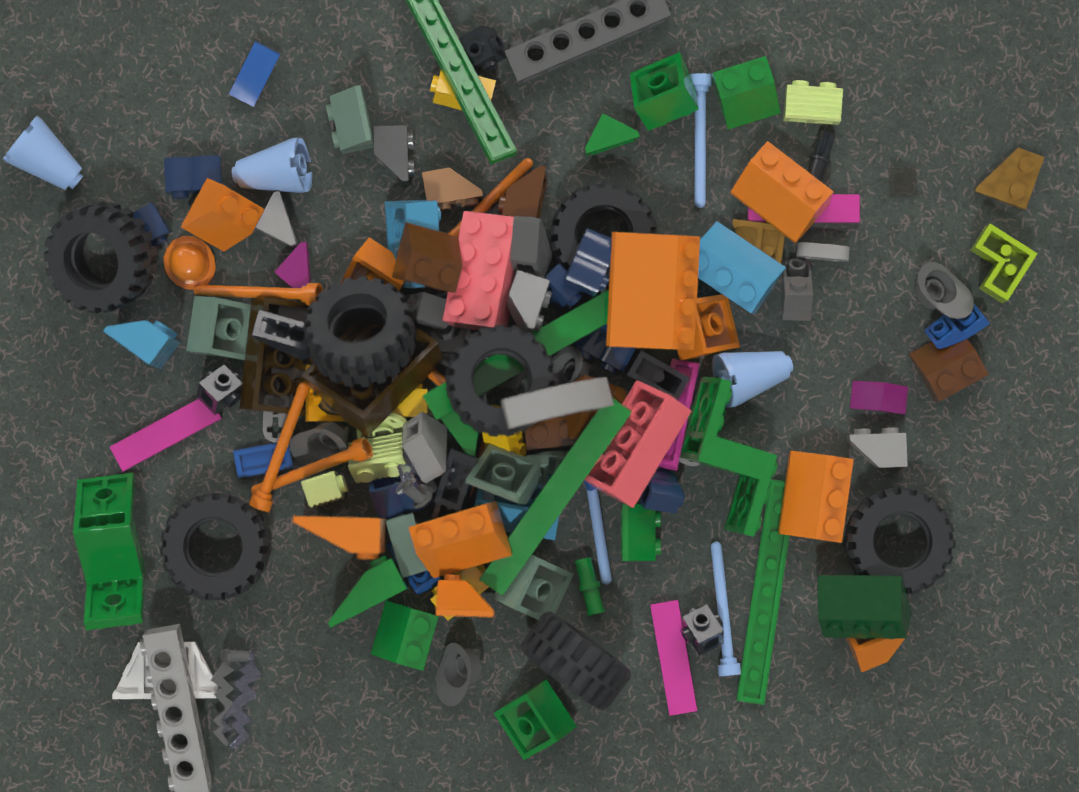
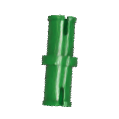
M592 557L574 561L581 584L578 588L579 592H583L587 616L605 612L599 592L601 585L600 581L597 582Z

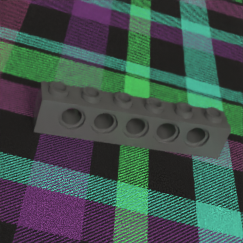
M611 0L609 2L610 5L600 9L599 6L585 11V16L575 20L574 17L561 21L559 27L554 30L542 29L534 33V38L524 42L523 39L510 43L508 45L509 49L504 52L517 85L669 21L671 13L665 0ZM634 5H640L644 8L645 14L641 17H635L630 13V8ZM608 16H615L619 19L620 24L616 28H609L605 25L604 20ZM583 27H590L594 31V36L590 39H583L579 35V30ZM557 38H565L569 42V46L565 50H558L554 47L553 42ZM532 49H539L543 52L544 56L539 61H532L529 59L528 53Z

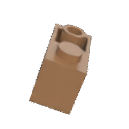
M451 168L422 172L426 199L437 201L440 211L451 209L450 204L462 203V207L479 204L478 200L483 199L480 188Z

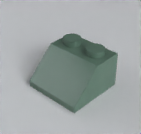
M361 85L329 96L331 104H327L326 109L329 121H335L336 131L331 132L334 147H340L342 154L374 148L368 111Z
M194 296L186 351L245 360L251 305L216 297Z
M489 444L466 478V483L516 503L526 505L538 486L541 463Z
M531 555L503 596L495 592L493 599L539 620L543 613L548 611L556 613L574 574Z

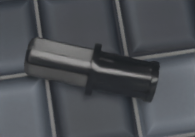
M828 131L820 132L814 153L809 156L811 161L808 172L821 182L827 164L831 163V160L828 158L835 140V135Z

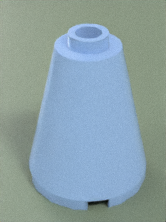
M38 116L32 120L30 126L23 131L3 157L5 162L64 190L68 186L73 189L83 177L79 173L82 169L81 166Z
M291 138L237 160L235 167H232L233 181L238 183L241 188L296 193L308 192L312 186V172L307 173L306 162H311L307 146L302 138Z
M782 351L720 353L714 355L712 360L713 378L718 376V378L732 381L730 387L732 389L731 399L728 404H725L727 408L736 407L788 379L790 372L793 371V363L790 356H786Z

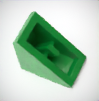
M602 114L584 152L586 157L637 141L640 136L637 130Z

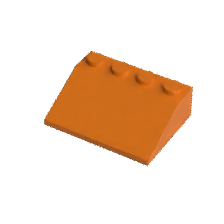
M612 232L606 346L694 350L700 237Z
M293 516L294 523L350 553H357V559L379 558V553H386L387 519Z

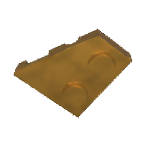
M1017 148L975 188L974 192L1025 210L1044 157Z
M733 219V226L738 236L782 264L785 235L768 223Z

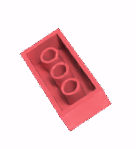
M464 211L458 238L463 266L456 293L448 292L442 321L453 327L479 330L486 326L487 328H492L495 325L508 327L510 312L506 305L515 278L510 261L514 217Z
M636 380L622 403L632 410V413L584 480L599 491L632 508L641 497V494L691 413L689 408L672 396Z

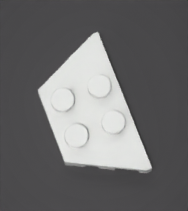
M196 641L184 642L195 698H216L214 693L219 690V687L211 681L213 675ZM138 642L129 664H127L116 690L112 694V699H151V694L154 693L153 684L148 683L145 668L149 665L147 655L143 656L141 653L140 642ZM157 653V657L162 663L171 662V657L168 653ZM163 680V685L167 690L173 691L177 689L176 683L173 680Z

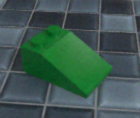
M383 556L369 563L371 569L363 574L329 620L330 628L409 588L405 579L402 578L394 558L388 560L386 556Z

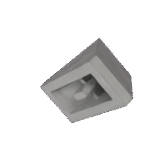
M276 191L270 198L256 228L292 248L297 247L298 244L280 191Z

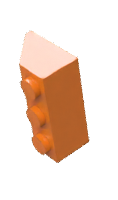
M767 141L750 160L730 191V194L796 244L830 205L834 191Z
M789 451L778 534L842 543L854 459Z
M496 501L408 527L416 555L433 578L512 555Z

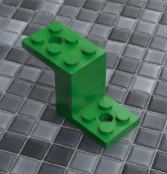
M702 377L684 437L680 458L739 475L724 530L754 537L755 532L761 526L762 517L760 514L762 507L769 498L768 486L770 479L777 470V455L717 437V432L721 430L724 423L723 411L725 404H728L731 399L732 389L730 387L732 381L722 378Z
M133 473L77 480L73 535L86 581L84 611L86 630L143 623L145 564L133 519L135 489Z

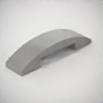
M607 377L547 388L501 401L508 429L614 405Z

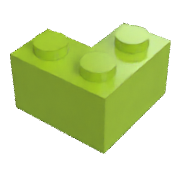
M988 224L970 249V251L993 265L979 289L1000 303L1008 301L1038 253L994 225Z

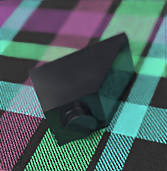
M642 350L627 374L631 378L660 390L676 400L680 398L690 380L686 375Z

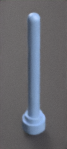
M697 73L690 74L696 90L699 110L695 111V206L702 208L706 203V92H709V87L711 86V74Z
M598 489L593 491L587 490L600 579L603 584L608 585L611 583L612 577Z
M714 541L711 544L715 593L717 611L722 620V629L724 631V644L721 645L723 659H720L718 673L719 676L741 674L740 663H737V658H734L722 545L720 542Z

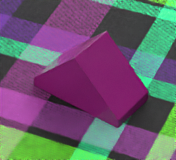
M301 242L275 271L292 288H302V286L311 283L309 247L307 242Z
M852 381L850 409L905 415L908 387L885 382Z

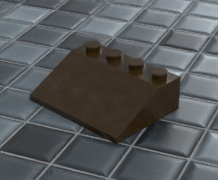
M268 297L251 299L239 409L288 414L298 385L301 382H305L301 379V375L306 371V365L312 364L253 338L252 333L259 310L304 322L310 305ZM287 394L289 408L279 407L285 403V400L280 399L279 396ZM266 395L274 396L273 399L268 401L273 406L264 405ZM306 399L299 416L306 417Z
M359 321L353 323L338 339L350 343L364 342L378 335L384 326L373 321ZM415 327L416 347L414 353L411 356L409 355L410 361L404 368L400 366V372L394 377H386L385 382L380 384L373 382L368 387H361V384H355V387L345 386L343 381L338 384L331 381L329 376H324L314 363L301 375V379L347 423L368 437L443 360L439 342Z

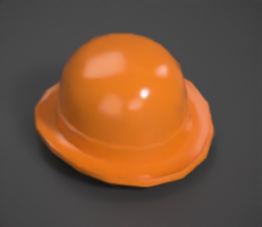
M181 236L174 239L166 248L163 257L164 269L168 277L177 286L187 290H194L196 285H208L213 279L216 270L215 257L210 247L203 240L194 236Z

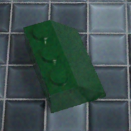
M818 575V621L824 637L907 639L912 612L902 576Z

